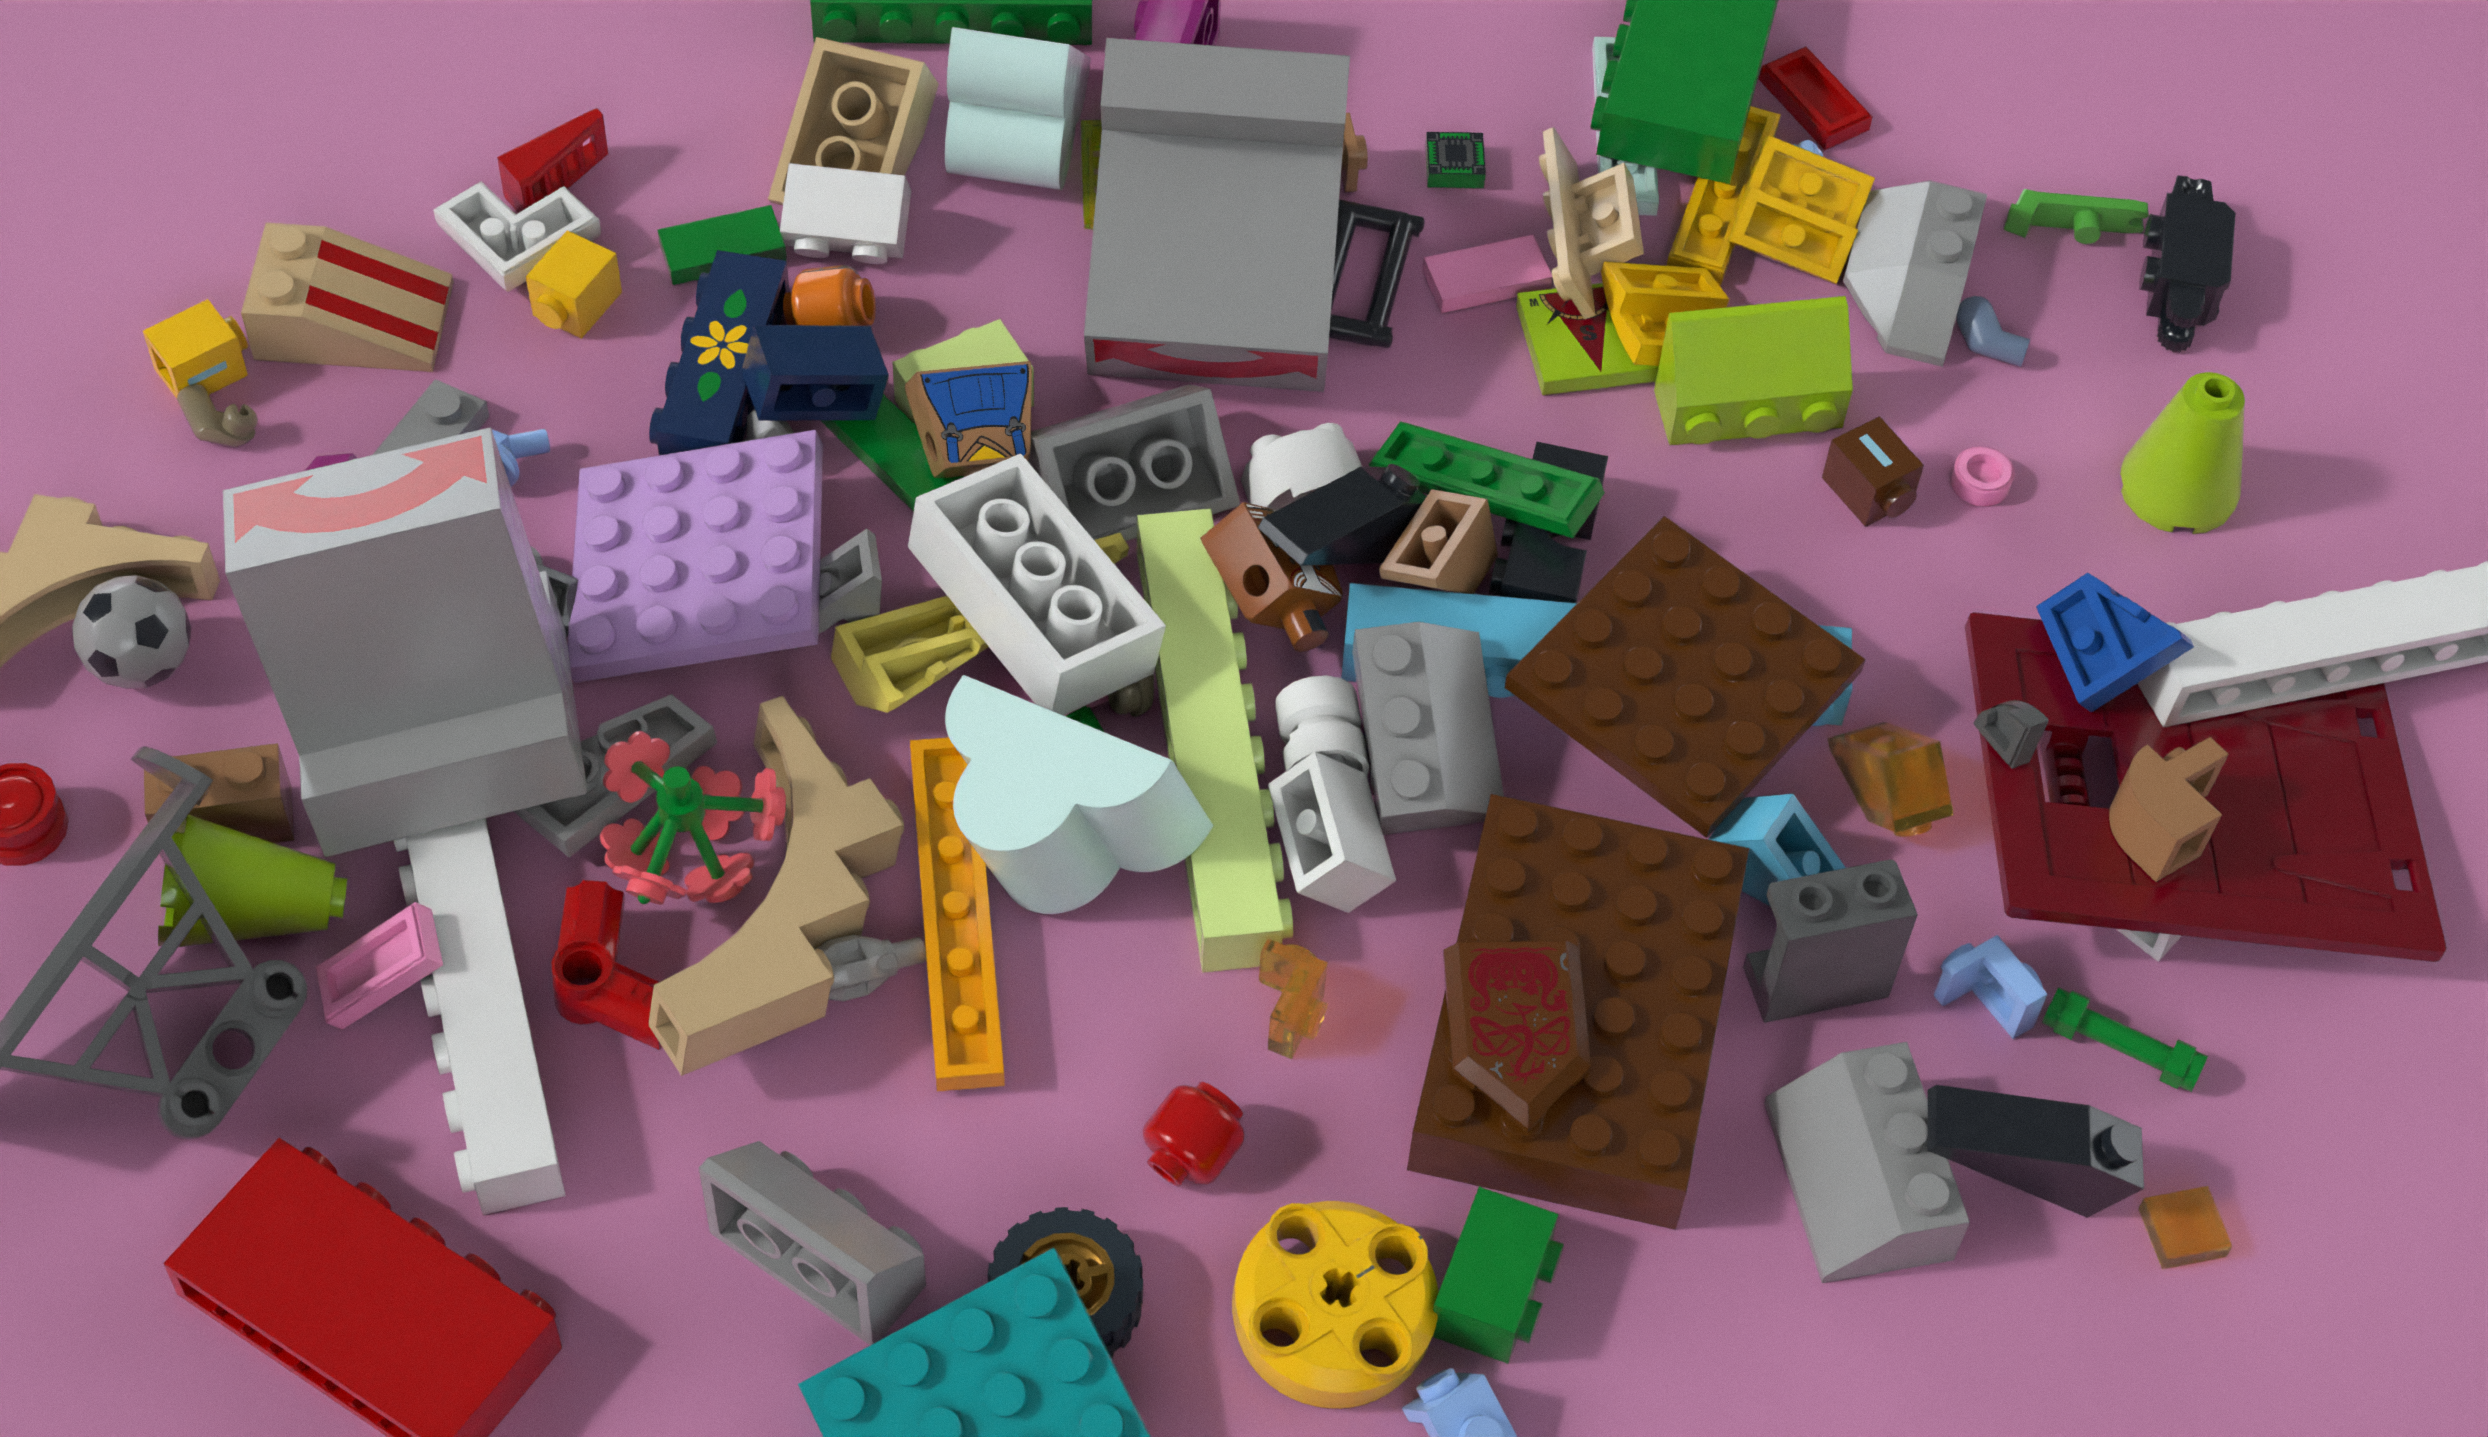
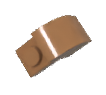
M2211 737L2186 751L2182 747H2178L2163 759L2147 744L2133 758L2109 810V822L2116 841L2126 854L2155 882L2200 857L2222 816L2204 797L2208 796L2229 754Z

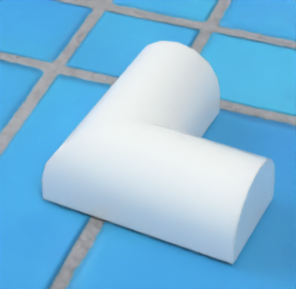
M482 181L433 209L438 226L507 292L526 282V275L567 230L591 242L601 235L599 218L564 186L518 214H515Z

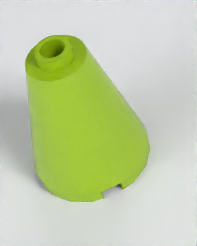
M2204 372L2192 376L2128 451L2120 471L2123 483L2121 492L2125 503L2140 519L2163 531L2173 532L2174 527L2177 526L2194 528L2192 534H2201L2223 525L2235 511L2241 495L2245 410L2244 393L2235 381L2225 375L2213 372Z
M187 815L172 836L173 841L235 940L328 930L330 917L343 918L348 878L334 877L336 863L192 815ZM166 864L160 907H166L164 926L158 925V946L164 944L191 907ZM198 919L179 947L211 944L214 942L200 919Z

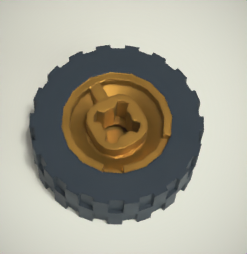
M1058 1207L1052 1212L1042 1213V1211L1031 1214L1029 1219L1022 1224L1017 1222L1008 1230V1236L1003 1242L999 1240L993 1251L994 1261L989 1263L988 1282L1055 1248L1111 1358H1113L1114 1352L1120 1347L1124 1349L1131 1340L1132 1330L1134 1327L1138 1328L1141 1318L1144 1280L1142 1279L1143 1266L1140 1255L1136 1256L1134 1252L1133 1241L1127 1233L1123 1235L1117 1229L1116 1223L1107 1217L1105 1220L1094 1215L1095 1212L1086 1209L1072 1211L1068 1210V1207Z

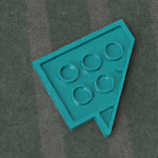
M1055 1248L1044 1252L798 1384L823 1437H1151Z

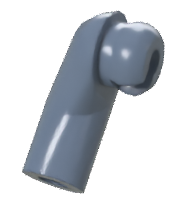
M1972 296L1963 300L1959 305L1956 320L1968 348L1974 353L2021 367L2030 339L2002 331L1993 306L1986 298Z

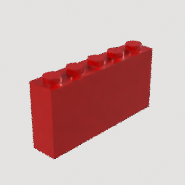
M280 1137L163 1263L178 1296L386 1437H489L562 1349L555 1322L556 1313L542 1297L527 1289L518 1294L501 1283V1278L497 1271L481 1257L468 1253L463 1258L446 1247V1242L442 1235L426 1221L413 1217L408 1222L391 1211V1205L388 1200L371 1185L359 1182L356 1186H353L337 1175L338 1172L335 1166L319 1151L308 1146L300 1151Z

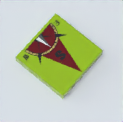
M1603 283L1592 284L1595 315L1587 319L1583 318L1572 299L1565 302L1560 297L1556 288L1520 292L1517 294L1516 309L1542 395L1656 382L1659 366L1634 365L1627 354L1613 324Z

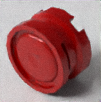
M7 763L1 765L0 864L5 866H25L43 860L59 847L66 836L69 819L64 804L57 795L52 778L41 768L27 763Z

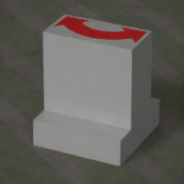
M1106 38L1100 105L1102 135L1084 328L1088 375L1324 392L1350 56Z
M491 427L223 490L225 574L299 754L301 800L325 857L587 793L565 626L547 572L538 571Z

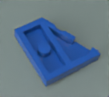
M2090 573L2081 576L2036 606L2078 703L2090 712L2098 709L2194 648L2191 639L2182 632L2152 615L2126 596L2124 597Z

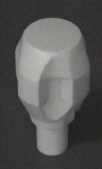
M852 934L827 940L817 947L825 953L833 969L834 983L830 988L828 1000L846 1001L866 996L887 981L890 976L896 975L898 969L926 961L925 946L919 937L891 943L888 939L880 941L878 938Z

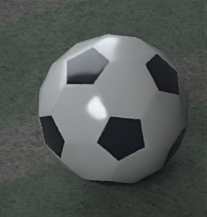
M137 575L119 576L96 585L80 602L72 626V638L75 651L85 669L103 683L125 689L148 688L169 678L184 661L191 638V625L188 614L179 597L161 582Z

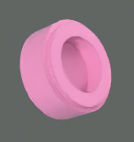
M1978 446L1966 449L1958 455L1950 481L1952 489L1962 500L1975 506L1988 507L2001 503L2008 496L2015 472L2011 461L2003 453L1993 448Z

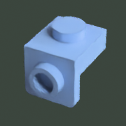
M1998 935L1976 947L1971 943L1962 945L1943 961L1941 965L1942 974L1934 993V997L1942 1006L1972 990L2012 1039L2034 1028L2047 993L2043 989L2041 980L2034 969L2028 964L2020 962Z
M1453 1368L1440 1371L1421 1382L1416 1387L1419 1397L1402 1408L1408 1421L1422 1423L1429 1437H1517L1484 1374L1456 1373Z

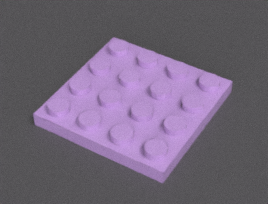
M816 430L580 469L572 576L578 579L575 603L569 622L567 644L571 676L574 683L818 645L823 444Z

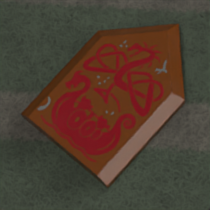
M1567 940L1458 942L1443 950L1452 1072L1472 1090L1480 1089L1507 1111L1506 1117L1528 1133L1546 1115V1111L1569 1088L1573 1089L1591 1070L1579 947Z

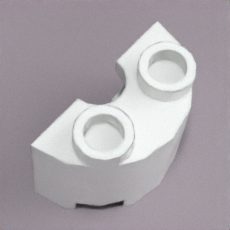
M1325 423L1313 430H1302L1283 437L1271 434L1256 440L1250 448L1252 459L1245 466L1241 483L1250 504L1279 510L1347 473L1362 467L1353 443L1345 437L1342 427L1335 423Z

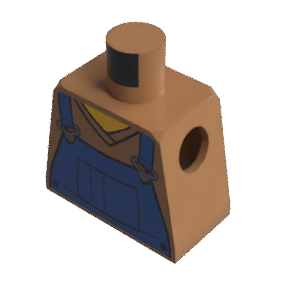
M1031 361L919 371L905 384L908 402L931 472L935 478L966 477L1018 454H1022L1027 461L1029 460L1031 446Z

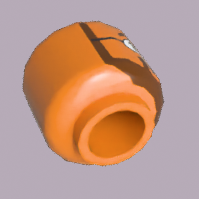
M839 265L805 269L800 272L795 278L792 292H786L784 295L783 310L788 325L869 326L875 320L876 301L874 290L867 278H861L858 272L850 266Z

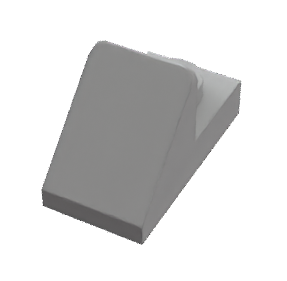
M865 529L820 559L819 634L841 619H845L850 623L879 615L882 578L876 537L868 529Z

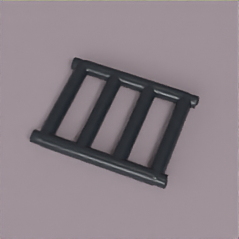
M1339 199L1331 311L1356 226L1388 232L1389 237L1365 321L1331 314L1329 338L1383 348L1391 346L1393 328L1388 327L1412 236L1419 237L1424 229L1425 220L1423 217Z

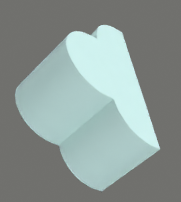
M952 27L947 67V95L950 104L945 138L946 172L1062 190L1070 164L1076 123L1079 121L1084 104L1091 58L1069 44Z
M965 675L961 677L952 691L945 713L946 730L952 744L968 764L957 783L954 793L953 809L955 819L960 830L1009 896L1021 907L1041 914H1058L1077 909L1089 903L1103 892L1120 868L1134 872H1152L1173 866L1191 855L1211 831L1213 824L1171 759Z

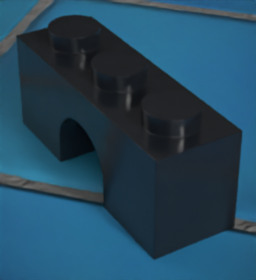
M1536 442L1533 460L1598 478L1603 487L1608 456ZM1599 502L1574 537L1591 540ZM1506 518L1501 546L1511 549L1508 559L1496 557L1489 594L1500 597L1577 603L1587 550L1564 546L1552 539L1563 535Z

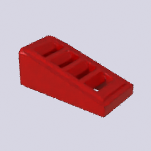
M598 108L592 109L497 157L504 197L518 213L563 186L568 189L609 154L604 118ZM589 138L590 143L583 146V142Z

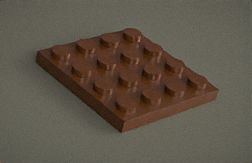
M1663 516L1507 674L1504 688L1707 838L1862 672L1866 659L1666 516Z

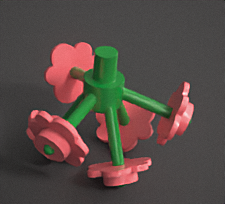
M644 731L633 733L628 742L620 741L611 745L604 759L605 765L609 769L603 777L605 788L611 792L617 791L618 796L628 803L641 799L648 787L657 791L658 811L645 828L639 820L629 818L625 820L622 826L614 823L606 825L600 833V841L603 847L608 850L604 856L605 863L613 869L612 874L629 881L625 891L637 897L641 904L651 902L659 905L664 904L666 896L681 899V897H685L687 894L688 899L692 902L706 898V901L710 903L727 901L740 893L744 885L753 877L750 871L754 866L753 857L750 853H739L731 857L726 854L717 856L710 840L714 841L724 838L729 832L730 821H738L745 812H750L751 821L754 823V839L771 841L775 826H781L787 807L783 787H776L774 769L765 768L762 773L758 772L755 778V791L751 798L739 797L742 791V781L737 774L725 770L715 773L710 767L700 766L694 771L692 778H690L689 772L680 766L671 767L664 772L662 766L669 758L670 747L667 742L660 738L651 739ZM690 831L706 866L695 868L686 875L684 879L688 888L686 890L661 876L669 870L667 857L676 833Z

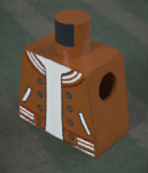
M1242 502L1200 538L1203 546L1245 618L1254 624L1284 629L1295 651L1304 652L1320 646L1329 636L1321 617L1341 602L1343 596L1334 566H1301L1258 529L1262 519L1277 510Z

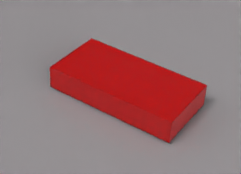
M1807 46L1761 66L1759 81L1824 151L1870 130L1873 116Z

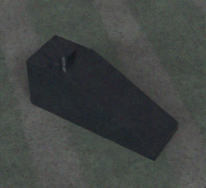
M1389 464L1388 467H1359L1265 516L1258 529L1301 566L1383 563L1427 496L1418 490L1420 486L1419 480L1400 466Z
M1935 1085L1928 1089L1929 1152L2086 1218L2144 1189L2141 1127L2090 1105Z

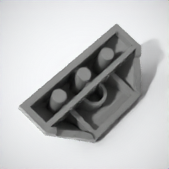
M1932 180L1869 192L1857 228L1858 232L1854 239L1843 282L1865 319L1878 333L1877 340L1885 353L1943 367L1986 202V193Z

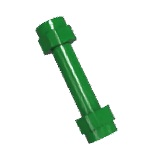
M2058 987L2042 1021L2043 1024L2053 1028V1032L2072 1040L2075 1032H2078L2162 1071L2159 1081L2176 1089L2181 1087L2192 1092L2208 1058L2207 1055L2196 1051L2197 1047L2179 1039L2174 1047L2169 1046L2087 1008L2090 998L2073 990L2070 993Z

